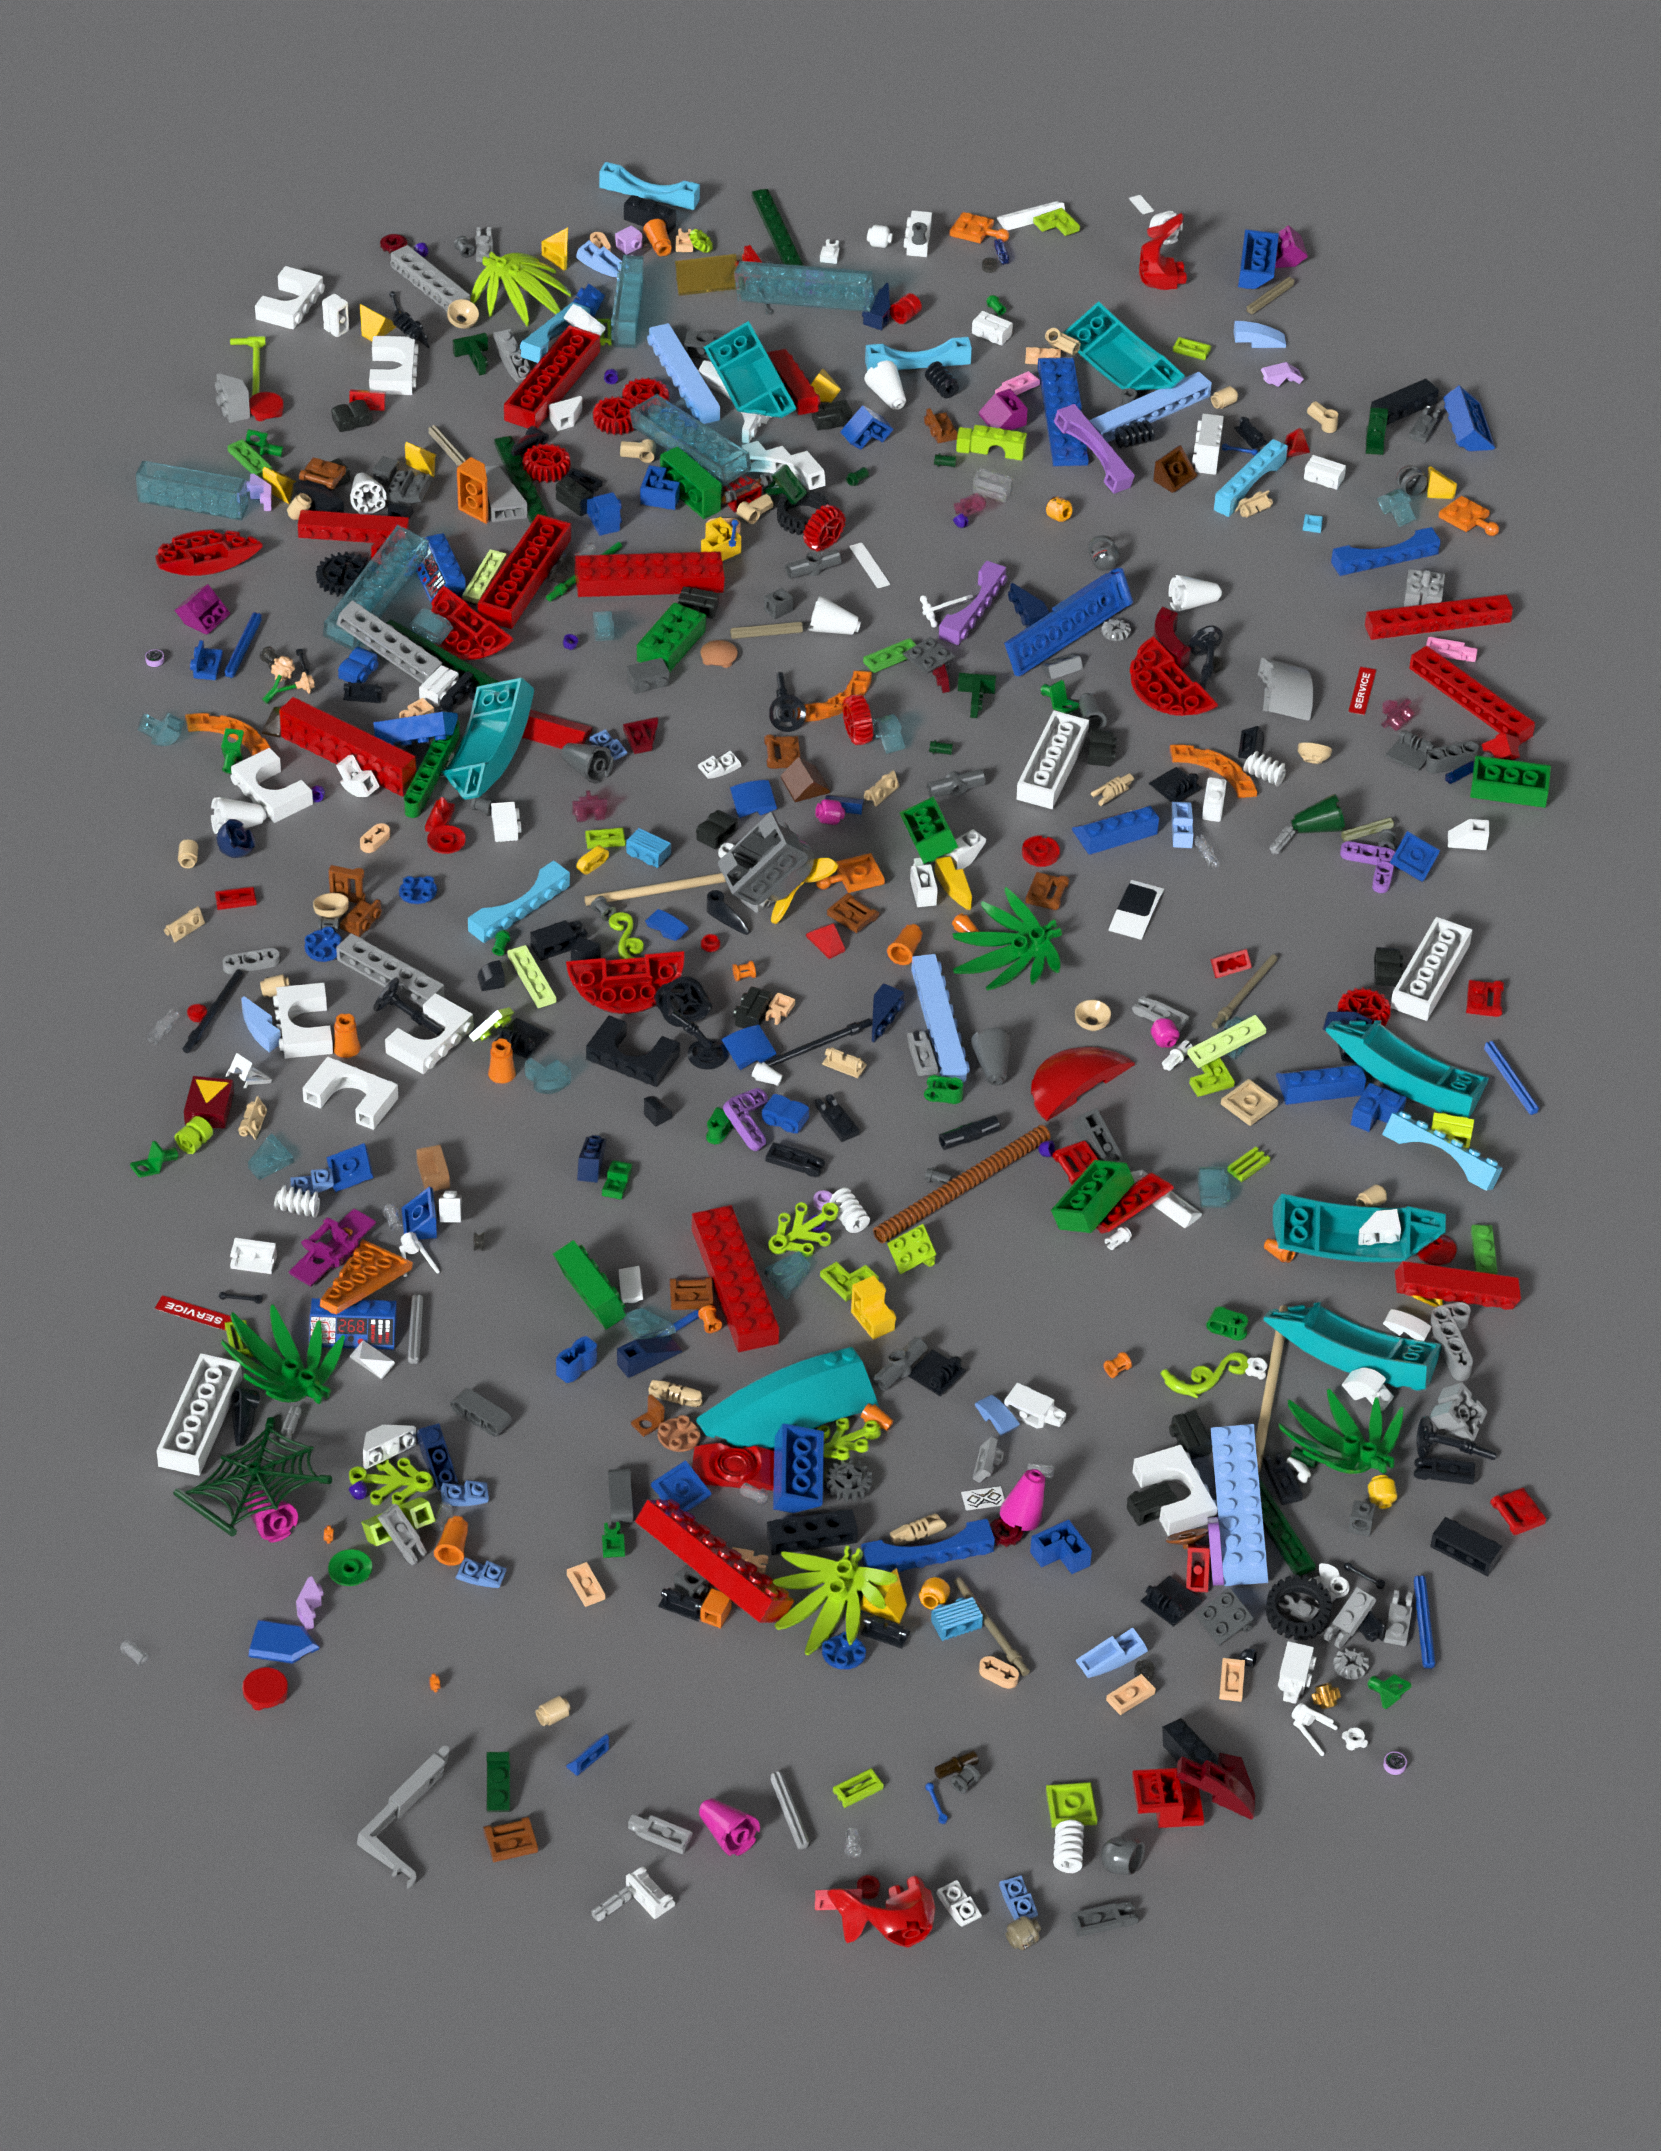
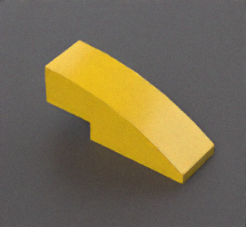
M951 856L937 858L935 860V874L941 886L959 905L967 910H971L972 894L963 869L955 870Z

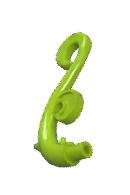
M624 912L615 913L609 918V925L612 929L622 931L624 926L619 925L618 922L626 921L628 923L618 945L620 958H634L628 953L627 948L630 947V953L639 954L643 951L644 944L639 938H629L633 929V918L631 915Z
M1238 1352L1230 1353L1220 1362L1214 1373L1205 1366L1195 1367L1191 1371V1379L1200 1384H1186L1185 1381L1178 1380L1175 1375H1171L1167 1369H1164L1160 1374L1165 1379V1384L1172 1391L1197 1399V1394L1208 1391L1218 1382L1228 1362L1238 1361L1240 1363V1366L1237 1367L1229 1365L1228 1370L1231 1373L1237 1375L1245 1374V1370L1249 1365L1247 1363L1248 1357Z

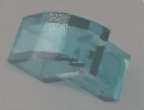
M1395 489L1377 498L1384 515L1392 512L1399 527L1416 519L1409 505V502L1412 500L1405 491Z
M612 611L593 612L592 620L595 642L614 640Z
M144 713L137 730L151 737V744L168 746L173 744L181 735L185 721L167 713L162 721H159Z
M894 714L872 720L876 739H882L886 754L905 749L900 732L902 727Z
M531 1057L525 1061V1075L529 1080L534 1081V1090L539 1093H557L571 1083V1069L557 1059L547 1067H543Z

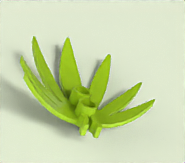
M490 252L489 258L482 257L483 265L487 267L481 272L475 282L470 302L475 304L489 281L487 306L489 317H491L498 295L500 278L514 308L528 327L527 307L518 285L522 286L555 315L560 312L557 303L548 290L534 277L552 285L571 298L572 294L554 277L537 269H545L556 274L555 269L539 262L538 258L525 253H509L498 257L493 252Z
M850 1546L845 1547V1555L838 1562L812 1555L781 1552L783 1558L791 1564L816 1572L800 1573L773 1579V1583L777 1587L806 1589L822 1583L825 1584L793 1607L774 1626L777 1630L794 1626L813 1614L826 1600L805 1648V1654L810 1655L832 1634L848 1601L846 1635L848 1644L852 1645L858 1634L861 1621L858 1591H862L865 1598L873 1606L885 1609L886 1603L882 1594L871 1583L889 1585L898 1580L897 1575L879 1569L859 1567L858 1562L862 1559L863 1552L860 1548H857L856 1553L850 1557L852 1553Z

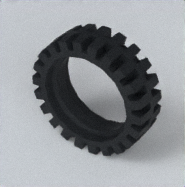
M810 490L796 504H791L784 494L777 504V521L781 528L784 527L785 531L789 530L791 534L796 532V535H801L806 529L805 525L808 523V519L792 517L787 513V510L796 506H810L820 509L821 506L830 505L829 501L824 495L821 496V493L816 492L814 494V490Z
M1294 1575L1292 1580L1291 1576H1287L1285 1582L1283 1579H1280L1277 1585L1274 1584L1268 1593L1266 1601L1268 1623H1271L1273 1630L1277 1629L1279 1635L1285 1633V1638L1290 1639L1291 1635L1294 1636V1640L1298 1641L1299 1636H1302L1303 1640H1308V1635L1314 1638L1317 1633L1320 1635L1330 1622L1332 1611L1331 1596H1329L1327 1588L1324 1589V1585L1321 1582L1317 1585V1580L1314 1578L1308 1581V1576H1303L1302 1580L1299 1575ZM1304 1593L1318 1601L1320 1613L1314 1620L1305 1623H1295L1280 1615L1277 1610V1604L1284 1595Z

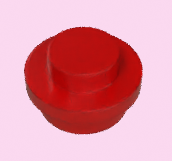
M707 934L701 940V948L707 952H715L720 948V940L714 934Z
M194 1004L187 1009V1015L193 1022H201L207 1013V1008L202 1004Z

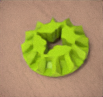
M694 229L690 232L691 243L696 249L704 253H709L713 249V243L710 241L711 238L706 233L704 234L702 230Z

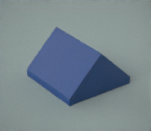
M429 1186L401 1208L404 1234L413 1232L418 1240L437 1238L433 1188Z

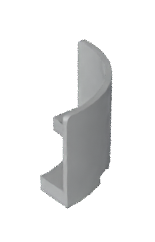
M1261 658L1257 676L1262 678L1263 683H1267V687L1264 689L1262 711L1306 721L1310 720L1313 703V684L1309 671L1303 667Z

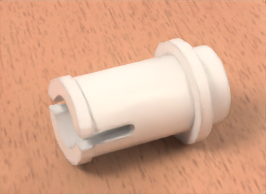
M1120 1227L1115 1234L1105 1239V1244L1110 1242L1107 1247L1110 1250H1114L1123 1242L1130 1241L1132 1234L1127 1227Z

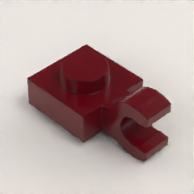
M945 664L941 665L942 667L933 670L932 674L936 678L937 686H941L942 693L950 692L948 674Z

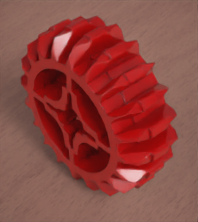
M649 377L647 379L641 378L640 380L635 378L634 381H629V384L625 385L622 392V398L626 397V400L631 399V403H636L635 406L639 407L642 417L644 415L650 417L651 414L657 415V412L662 413V409L669 402V392L666 385L662 384V381L657 382L656 378L653 380Z
M611 396L609 399L605 397L604 400H599V403L595 404L593 411L594 424L601 432L606 431L607 435L613 433V435L628 434L629 431H634V428L638 427L640 420L639 407L635 406V402L631 403V399L626 400V397L620 398L618 396L614 398Z
M539 443L538 446L533 445L532 449H527L523 456L522 465L533 481L539 480L540 483L542 481H546V483L552 481L554 483L555 480L561 481V477H564L569 472L571 460L569 453L566 452L565 448H561L560 445L554 446V443L551 445H547V443L541 445Z
M828 504L821 506L820 509L816 510V513L812 514V517L808 519V523L805 525L806 529L803 531L804 543L817 552L820 550L824 551L825 548L832 546L837 542L841 533L844 532L843 527L846 525L844 523L846 520L845 514L836 506Z
M854 694L846 697L843 700L842 712L847 734L855 745L869 743L872 741L874 730L869 705L863 695Z
M1362 987L1360 990L1354 988L1353 991L1348 990L1346 994H1343L1338 1002L1337 1012H1356L1371 1019L1372 1024L1376 1020H1381V1025L1385 1027L1390 1019L1391 1008L1389 1000L1385 999L1384 994L1379 995L1378 990L1374 992L1371 988L1365 990Z

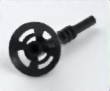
M1213 625L1199 629L1189 641V647L1194 655L1202 656L1207 654L1206 664L1203 665L1202 676L1199 685L1204 690L1214 670V650L1223 639L1221 629ZM1215 633L1219 635L1218 640L1214 637ZM1195 645L1201 649L1199 652L1195 650Z
M778 672L776 674L777 698L770 705L769 719L776 729L783 732H792L803 724L806 717V709L798 697L787 693L784 673ZM788 699L794 701L792 705L787 704ZM777 706L775 711L776 718L774 719L773 710L774 707ZM799 707V708H800V718H799V720H796V718H797V716H798V710H797V708ZM781 721L791 722L793 726L783 727L779 724Z
M397 977L392 979L377 998L373 1008L374 1011L378 1012L388 1004H394L411 1016L413 1021L425 1026L436 1035H440L442 1029L427 1019V1015L420 1010L413 1009L398 998L399 996L396 992L399 986V979Z
M673 1009L668 1012L670 1018L698 1040L688 1049V1059L692 1065L700 1069L710 1070L718 1068L726 1062L728 1053L726 1047L721 1042L707 1039L699 1030L698 1025L691 1020H686ZM698 1047V1054L694 1056L693 1049ZM717 1048H721V1049H722V1052H723V1053H722V1056H721V1057H719V1056L717 1055V1053H718V1049H717Z
M1423 1416L1421 1418L1416 1438L1417 1452L1420 1458L1428 1456L1432 1444L1440 1443L1459 1448L1461 1452L1470 1455L1476 1454L1490 1460H1495L1496 1452L1476 1446V1443L1466 1439L1459 1440L1437 1434V1432L1433 1431L1430 1417Z

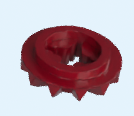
M389 234L380 240V248H383L384 252L388 251L389 254L407 245V239L399 234Z
M1001 1517L990 1523L997 1546L1001 1544L1007 1548L1008 1545L1015 1546L1018 1541H1021L1023 1535L1021 1526L1015 1525V1528L1005 1523ZM1002 1531L1009 1532V1536L1002 1534Z

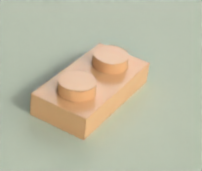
M1026 347L1025 364H1038V358H1060L1061 349Z
M587 1562L567 1569V1576L585 1607L605 1600V1593Z
M1222 1659L1219 1699L1242 1702L1245 1660Z
M1140 1674L1108 1694L1106 1701L1122 1715L1154 1695L1156 1688Z

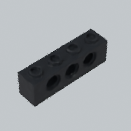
M853 1509L767 1521V1539L771 1555H778L781 1552L792 1553L857 1543L858 1528Z

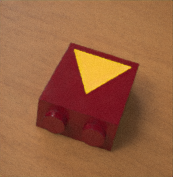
M193 1076L184 1108L185 1125L193 1117L199 1116L205 1119L212 1128L225 1129L234 1097L233 1080Z

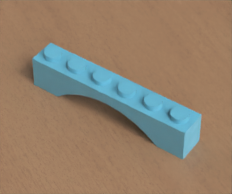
M605 162L599 171V188L635 195L655 202H662L694 210L700 201V184L682 181L672 185L651 184L633 176L621 165Z
M574 302L570 303L521 342V357L538 363L547 353L549 342L556 336L561 335L571 325L564 319L570 307L574 304L583 308L589 314L590 308Z
M969 337L951 338L935 348L919 352L899 351L884 344L866 345L865 363L867 371L871 367L875 369L878 367L877 363L886 360L894 362L898 370L928 368L931 363L936 361L941 362L945 367L971 364L972 347Z
M1272 439L1216 493L1214 510L1230 517L1238 507L1239 501L1244 499L1247 492L1262 475L1269 471H1277L1286 462L1288 446Z
M553 860L539 870L535 884L522 897L505 905L481 908L468 917V932L483 943L495 938L496 933L508 929L515 922L523 919L527 914L538 909L542 904L566 890L570 886V872Z
M1404 1111L1392 1113L1382 1135L1399 1144L1424 1142L1440 1147L1460 1164L1469 1182L1486 1191L1493 1190L1503 1169L1498 1165V1161L1480 1156L1481 1152L1476 1149L1463 1147L1461 1141L1448 1139L1445 1137L1446 1134L1437 1129L1433 1131L1428 1128L1429 1125L1427 1123L1411 1119L1412 1116Z

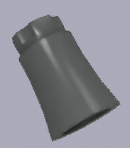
M1094 693L1082 694L1080 696L1079 708L1081 718L1089 720L1088 732L1091 733V729L1102 730L1107 724V718L1101 709L1099 700Z

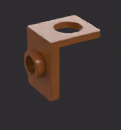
M650 1394L648 1396V1412L631 1421V1425L643 1437L658 1429L660 1423L664 1422V1406ZM646 1420L650 1421L652 1425L649 1428H642L639 1424Z

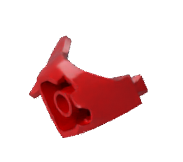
M1182 213L1164 224L1147 229V234L1152 240L1141 246L1139 262L1140 279L1147 287L1170 290L1177 289V284H1186L1187 275L1184 272L1183 261L1175 262L1174 258L1164 257L1160 253L1163 242L1182 224L1184 218Z
M913 1876L907 1879L908 1890L904 1891V1888L900 1885H895L888 1889L890 1899L886 1900V1909L869 1905L849 1890L843 1888L830 1889L827 1891V1894L833 1905L842 1915L843 1932L847 1943L855 1941L862 1934L867 1921H870L888 1941L909 1948L925 1940L933 1929L935 1904L931 1891L924 1887L921 1878Z

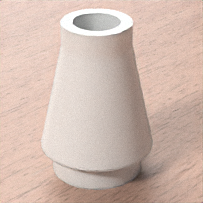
M757 1062L752 1073V1077L756 1081L779 1086L783 1078L782 1074H779L764 1062Z

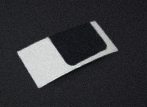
M1131 880L1108 931L1142 940L1164 888Z

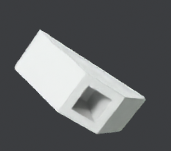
M445 1191L440 1196V1222H461L462 1195H457V1191Z
M381 1425L366 1432L363 1447V1468L368 1469L416 1446V1427Z

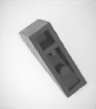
M1097 1108L1080 1115L1072 1122L1081 1140L1087 1142L1098 1160L1125 1162Z

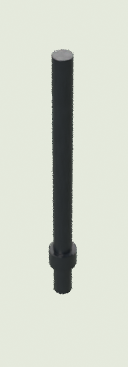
M240 969L235 971L197 1028L189 1034L188 1041L182 1048L185 1053H189L193 1046L201 1040L202 1033L243 975Z
M868 1018L858 1023L853 1022L844 1029L768 1059L764 1063L772 1067L845 1036H853L858 1034L860 1030L872 1026V1021Z

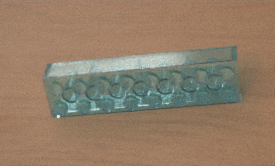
M739 261L734 272L737 299L742 302L870 312L875 302L872 271Z
M658 394L630 410L632 427L667 450L678 446L715 479L719 480L723 486L751 470L749 452Z
M397 525L324 621L323 636L352 651L359 647L362 642L337 625L339 613L353 600L380 619L428 555L429 540Z

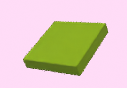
M1091 1782L1046 1785L1052 1828H1056L1060 1822L1066 1820H1075L1081 1822L1084 1826L1097 1825Z

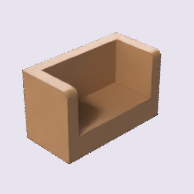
M441 1145L417 1149V1165L424 1189H427L429 1186L433 1188V1191L450 1188L449 1172Z

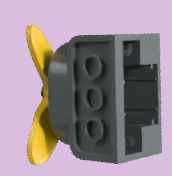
M771 811L717 862L732 895L753 905H759L766 899L776 901L771 915V922L777 924L784 916L795 892L801 885H804L806 882H816L827 878L838 867L837 862L830 858L814 859V853L810 845L800 840L798 835L790 830L787 823L783 821L778 822Z

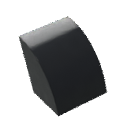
M392 502L388 506V516L409 517L410 519L414 513L411 506Z
M579 937L571 948V961L601 958V944L583 937Z
M500 960L492 961L480 969L477 978L481 991L505 988V976Z
M649 1096L644 1098V1115L655 1127L672 1119L671 1110L658 1097Z

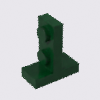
M481 333L453 339L454 356L469 355L478 375H485L488 362L486 356L483 357L482 352L488 351L487 334Z
M1370 407L1369 421L1366 427L1365 454L1383 455L1388 409Z
M787 464L780 467L772 475L774 480L763 489L767 495L785 494L791 504H796L807 493Z
M959 673L958 691L972 692L970 718H978V711H982L983 700H979V698H983V693L995 694V675Z
M486 1752L487 1812H510V1752Z

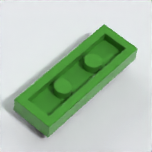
M243 439L227 446L228 452L251 474L262 478L264 467L272 469Z
M908 638L863 657V663L873 673L907 660L903 653L916 646L911 638Z
M1472 1225L1471 1238L1475 1272L1497 1275L1492 1225Z

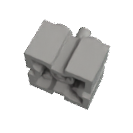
M1409 569L1404 607L1442 602L1445 574L1428 570L1423 573L1420 570Z
M1462 1382L1442 1389L1438 1398L1439 1405L1434 1407L1430 1420L1439 1430L1444 1429L1445 1436L1473 1442L1479 1431L1476 1425L1483 1422L1487 1410L1478 1400L1473 1401L1471 1399L1472 1393Z

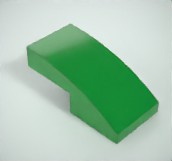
M612 1161L608 1169L607 1180L602 1188V1196L622 1200L633 1164Z

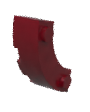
M1162 606L1155 619L1153 636L1175 658V664L1183 671L1189 665L1191 648L1183 644L1174 633L1177 630L1178 613Z

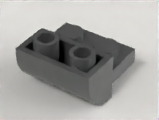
M412 470L396 472L386 490V498L390 503L397 502L408 506L412 503L421 502L433 478L431 474L415 476Z

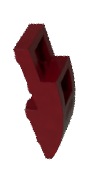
M1183 1756L1180 1758L1177 1764L1176 1778L1211 1793L1212 1802L1219 1806L1225 1807L1252 1820L1254 1818L1255 1800L1244 1785L1234 1776L1208 1760L1203 1765H1200Z

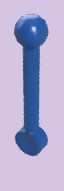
M1222 444V450L1224 451L1234 450L1251 453L1254 456L1258 453L1257 449L1249 450Z
M736 519L731 522L733 528L731 540H729L730 547L736 546L735 533L736 526L739 524Z
M931 1782L927 1783L925 1788L930 1792L939 1814L938 1821L941 1824H945L947 1822V1815L943 1814L933 1790L934 1785Z

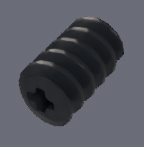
M939 361L933 362L928 366L925 371L926 380L929 381L941 397L948 399L954 396L959 390V385L953 375Z
M1147 420L1123 425L1122 427L1118 426L1115 429L1114 435L1119 448H1122V443L1127 448L1129 443L1131 446H1134L1135 440L1137 444H1141L1142 440L1144 443H1147L1148 438L1150 441H1154L1155 438L1153 427Z

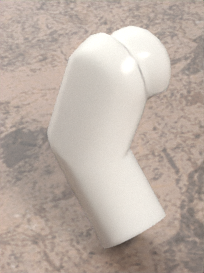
M1289 1457L1286 1463H1289L1292 1470L1298 1472L1296 1479L1306 1483L1308 1477L1310 1478L1311 1476L1308 1467L1303 1462Z

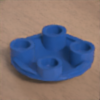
M407 876L403 879V884L399 888V896L403 901L411 904L426 903L432 900L437 893V885L431 876L424 878Z
M325 927L322 930H317L307 935L304 948L306 954L311 959L327 962L337 958L336 947L343 940L332 927Z
M845 1631L841 1635L831 1637L823 1642L822 1656L825 1662L834 1668L852 1669L863 1663L866 1657V1648L857 1638L852 1645H849Z

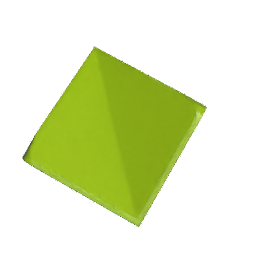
M959 428L957 452H970L972 428Z

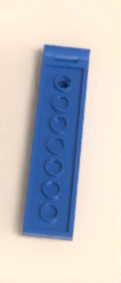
M1073 357L1038 358V372L1053 466L1088 465L1086 445L1070 434H1063L1054 423L1057 410L1075 404L1079 410H1082Z
M1116 568L1109 573H1105L1052 608L1053 612L1006 641L1004 644L1014 675H1023L1114 614L1133 604L1123 568Z

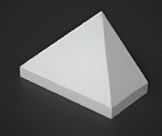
M364 1340L350 1355L351 1359L380 1379H383L395 1364L393 1360Z

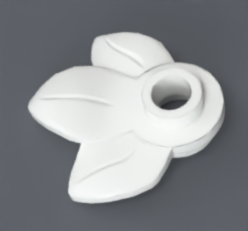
M1323 1563L1319 1564L1320 1576L1314 1577V1579L1317 1580V1585L1321 1582L1324 1585V1589L1327 1588L1329 1596H1331V1603L1336 1598L1346 1596L1349 1592L1348 1581L1340 1577L1337 1568ZM1341 1586L1342 1590L1337 1591L1334 1587Z

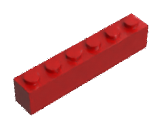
M786 349L767 352L797 408L795 410L796 413L803 415L818 412L820 396L816 394L814 387L809 384L808 378H805L803 371L798 367V363L793 360V356Z
M310 510L300 511L298 538L376 543L380 538L384 537L393 541L394 545L407 546L409 517Z
M1402 1261L1395 1270L1397 1293L1407 1296H1421L1427 1299L1435 1298L1448 1302L1456 1301L1466 1304L1483 1305L1484 1307H1498L1504 1310H1513L1521 1300L1519 1278L1406 1261Z

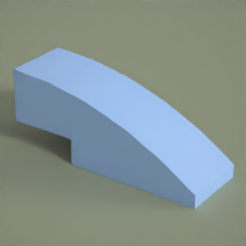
M587 241L582 245L576 254V258L585 265L611 277L619 278L629 270V267L604 246L599 249L591 241Z
M1247 321L1234 322L1235 343L1251 342L1252 348H1286L1285 335L1282 332L1259 323Z
M1172 802L1173 847L1192 848L1193 815L1192 806L1189 802Z
M244 996L241 998L242 1013L248 1030L255 1040L270 1053L279 1046V1039H281L280 1030L273 1026L270 1014Z
M1131 1628L1116 1639L1111 1636L1076 1659V1662L1087 1678L1119 1668L1148 1652L1134 1628Z

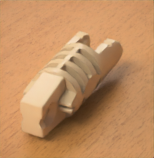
M1130 773L1122 778L1117 776L1091 792V795L1094 798L1102 793L1104 797L1098 803L1102 806L1128 790V785L1131 784L1134 778Z
M652 1380L650 1383L649 1395L652 1394L654 1397L664 1401L694 1408H700L703 1405L702 1394L698 1390L666 1381Z
M938 1514L929 1515L890 1532L891 1541L894 1546L909 1544L944 1530L947 1524L944 1520H941Z

